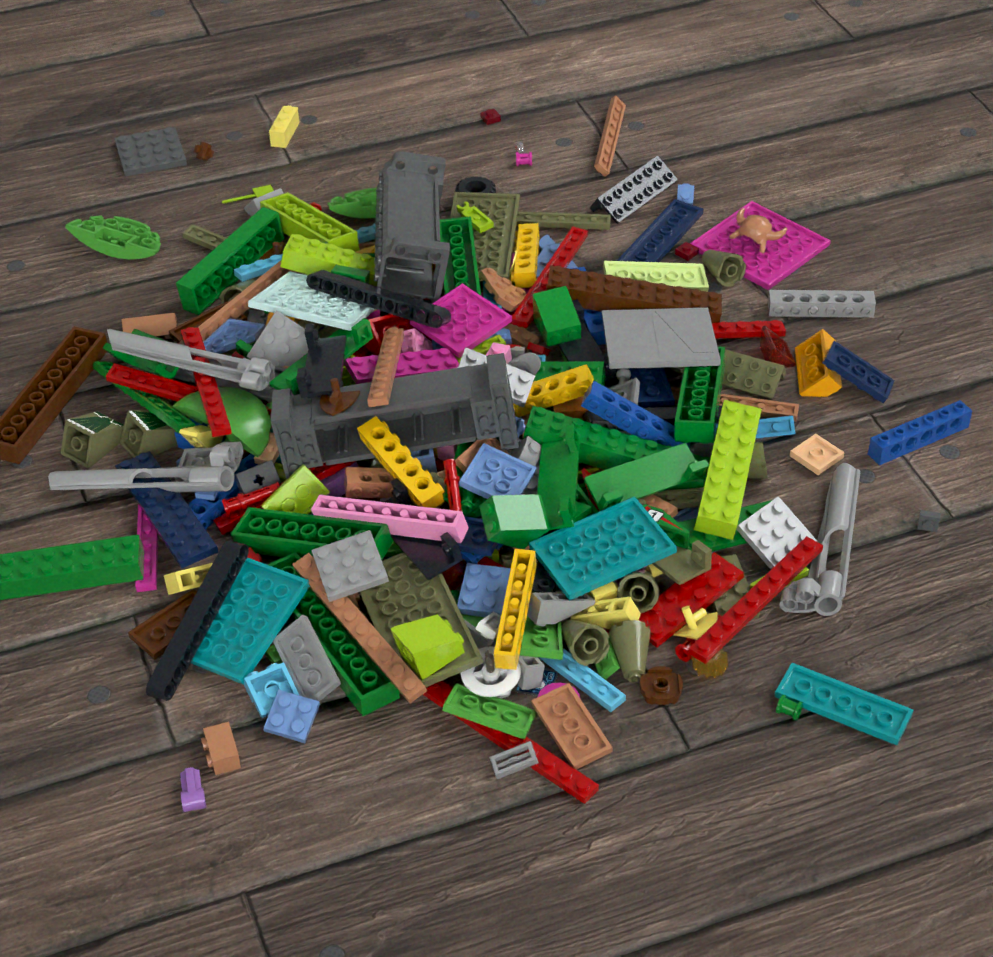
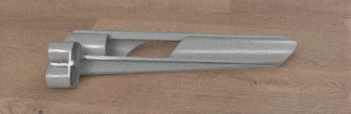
M222 442L216 444L212 452H210L211 464L151 469L54 471L48 476L50 490L158 487L171 492L228 491L234 484V472L238 469L241 462L243 445L241 442ZM180 477L184 481L133 483L134 478Z

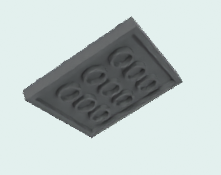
M175 127L135 133L128 136L122 135L114 138L125 176L187 165Z

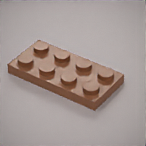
M570 683L531 700L532 707L570 766L576 770L612 753L613 747Z

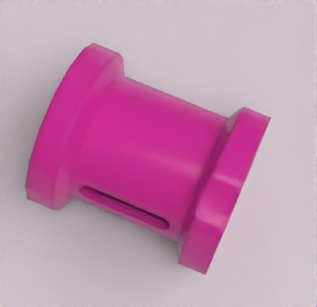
M516 152V166L524 164L532 166V152L523 154Z

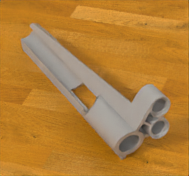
M113 329L107 330L112 350L237 382L240 387L261 391L265 388H273L269 383L275 378V366L272 365L270 360L253 357L251 360L241 359ZM191 354L217 360L223 366L192 360Z
M848 463L840 464L831 478L825 512L817 542L823 545L822 552L812 560L808 578L791 582L781 592L779 605L785 612L808 613L816 611L820 615L831 616L841 609L842 600L845 598L860 479V470L855 469ZM842 529L844 530L840 570L839 572L833 570L826 571L830 535L834 531Z

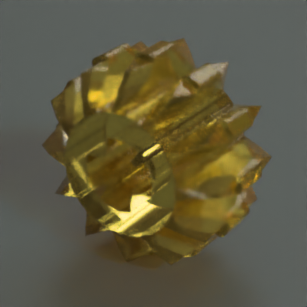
M723 649L706 664L692 657L694 670L698 672V676L704 674L706 679L709 676H712L714 679H716L717 675L723 676L728 667V655Z

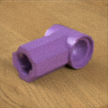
M193 767L185 768L180 773L183 812L206 808L204 789L201 785L200 771Z

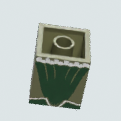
M149 410L127 412L119 443L133 458L148 451L155 456L177 445L175 430L167 426L164 421L158 419L156 415L150 413Z
M98 411L65 420L61 454L86 468H90L120 444L124 425Z

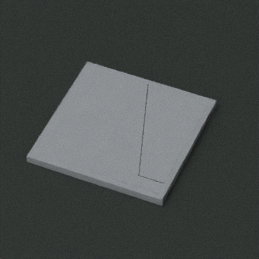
M708 308L602 310L609 369L719 366L721 363Z

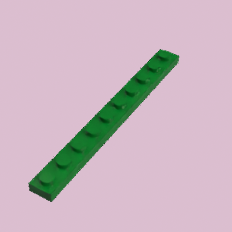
M110 361L93 362V369L104 377L113 366V363ZM113 383L115 387L120 388L125 394H128L133 400H136L141 406L148 409L150 413L164 421L167 426L173 428L175 432L179 433L180 429L195 426L194 422L157 395Z

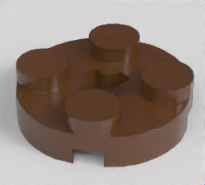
M664 666L652 667L648 670V673L641 676L640 692L648 704L666 705L675 704L679 701L683 690V680L679 674L673 673L671 668ZM659 683H663V686L666 687L661 688L658 687Z

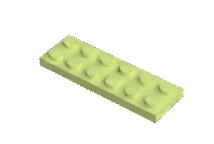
M604 261L603 263L604 275L628 277L634 280H646L652 283H663L670 286H681L706 292L709 289L703 264Z

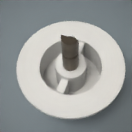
M495 647L480 648L478 650L484 663L461 672L464 685L471 692L480 696L499 697L501 699L508 697L520 679L521 668L519 662L517 670L495 668Z

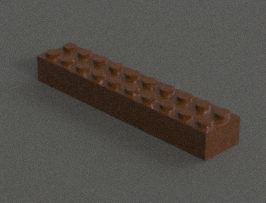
M550 266L546 290L566 286L572 301L578 299L583 309L602 312V310L708 308L711 322L720 323L722 294L700 291L699 289H688L681 286H670L663 283H652L646 280H634L628 277L622 278L596 272L580 271L579 269H568L561 266Z
M75 326L70 330L0 417V460L20 464L93 371V362L100 361L107 353L102 349L105 343H107L105 333Z

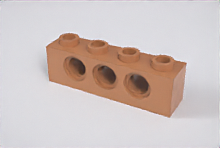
M346 467L344 476L345 497H393L391 493L393 487L390 481L394 480V478L385 468Z

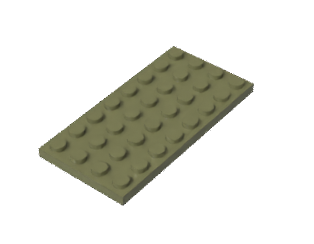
M455 192L450 219L461 218V214L457 212V205L464 207V202L466 201L469 203V207H477L494 222L493 228L482 233L473 228L478 275L481 270L487 267L494 269L500 277L509 279L520 194Z
M404 553L383 560L382 563L389 582L360 591L359 593L375 629L420 681L428 687L484 663L442 573L431 580H427ZM438 614L443 621L446 619L450 623L454 633L458 632L464 640L462 645L465 653L422 681L399 654L391 628Z

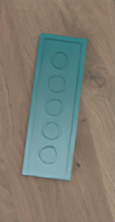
M791 663L775 691L776 698L780 699L782 695H785L789 700L797 703L801 701L803 702V708L894 745H898L914 711L911 708L795 663Z

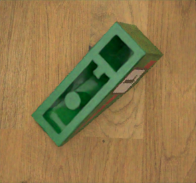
M646 504L643 505L676 546L689 549V530L664 510Z

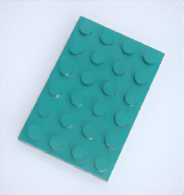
M632 497L574 523V527L562 528L529 542L530 550L536 552L537 559L569 601L677 553V546L636 497Z
M247 558L191 664L244 685V678L253 672L309 589V580Z

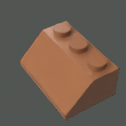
M175 313L121 319L123 332L132 333L134 329L158 338L164 337V340L172 339L169 336V330L177 327Z

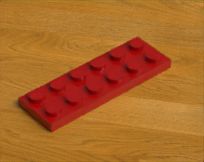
M713 552L710 570L681 585L673 584L659 595L657 603L651 610L640 614L639 621L644 622L646 627H650L649 642L658 648L687 624L682 612L683 607L689 606L692 614L701 608L706 609L742 580L744 572Z

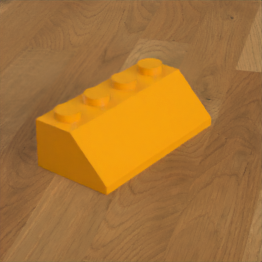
M824 329L795 347L799 394L801 396L828 397L842 388L841 375L828 369L822 363L833 341H836Z

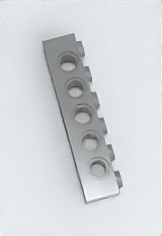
M769 290L768 295L769 316L874 318L876 307L874 291Z

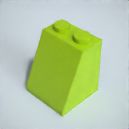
M438 614L391 628L399 654L422 681L465 653L462 645L464 643L462 636L458 632L454 633L450 623L446 619L443 621Z

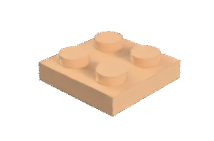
M814 434L792 449L790 457L815 474L820 475L843 459L844 452L819 435Z

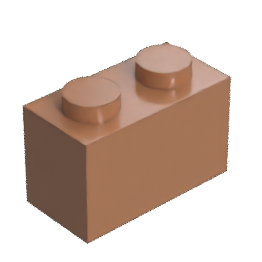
M229 722L203 728L205 737L201 738L203 750H208L209 754L205 755L208 768L213 767L215 775L240 769L239 754Z

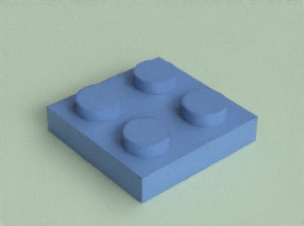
M278 690L264 725V732L306 743L320 706L319 701Z

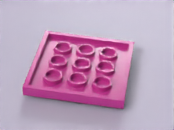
M461 284L433 303L450 311L451 321L439 328H433L410 320V324L460 358L465 348L472 350L511 323L512 316L469 287Z

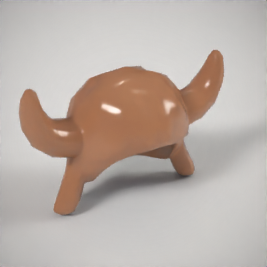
M742 208L736 217L740 227L729 237L735 239L739 235H745L760 245V253L763 254L766 242L768 240H779L786 234L787 228L774 232L772 231V224L767 218L760 215H750L745 218V208Z

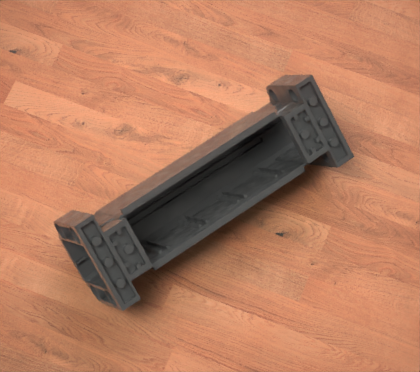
M402 151L395 152L392 159L384 164L383 170H380L379 185L377 184L374 281H377V287L431 304L441 297L450 252V243L440 242L439 207L444 186L445 158ZM397 161H403L404 163L398 164V163H396V162H397ZM430 166H435V167H437V168H435V169H430L429 167H430ZM432 263H433V264H436V266H435V271H434V276H433V280H432Z
M504 353L486 356L487 364L394 378L388 405L368 406L367 399L372 382L340 387L341 392L360 391V394L355 403L334 416L325 413L321 409V395L315 398H301L300 394L293 395L291 388L273 391L271 425L286 479L302 464L307 468L323 466V463H326L327 466L376 458L360 440L357 431L359 426L375 416L381 422H386L390 429L389 431L392 434L395 433L400 440V444L402 446L406 445L410 452L474 442L476 438L484 440L496 437L500 439L501 450L519 448L515 412Z

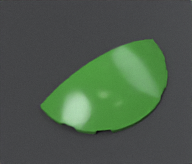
M377 188L345 193L344 198L341 196L331 199V202H328V209L348 217L376 218Z
M90 216L89 220L82 221L76 219L65 226L73 236L88 247L115 258H147L157 254L161 247L160 236L157 232H151L148 225L129 218L114 216L113 219H103L102 216Z
M218 387L231 426L232 434L227 435L229 441L241 442L244 450L259 457L269 443L270 429H272L271 418L266 406L255 395L245 390L234 387ZM198 391L187 395L173 405L174 409L199 424L203 422L208 424Z

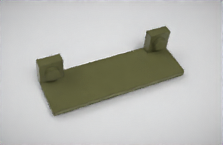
M725 349V369L722 386L772 400L780 379L785 378V367ZM671 367L670 369L673 372L684 374L685 367Z
M642 498L638 499L642 506L646 504V501ZM697 540L692 543V551L677 546V553L652 564L677 584L681 585L711 569L712 550Z

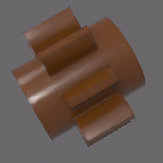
M205 142L195 145L193 151L197 154L196 158L203 161L212 158L214 151L211 149L212 145Z

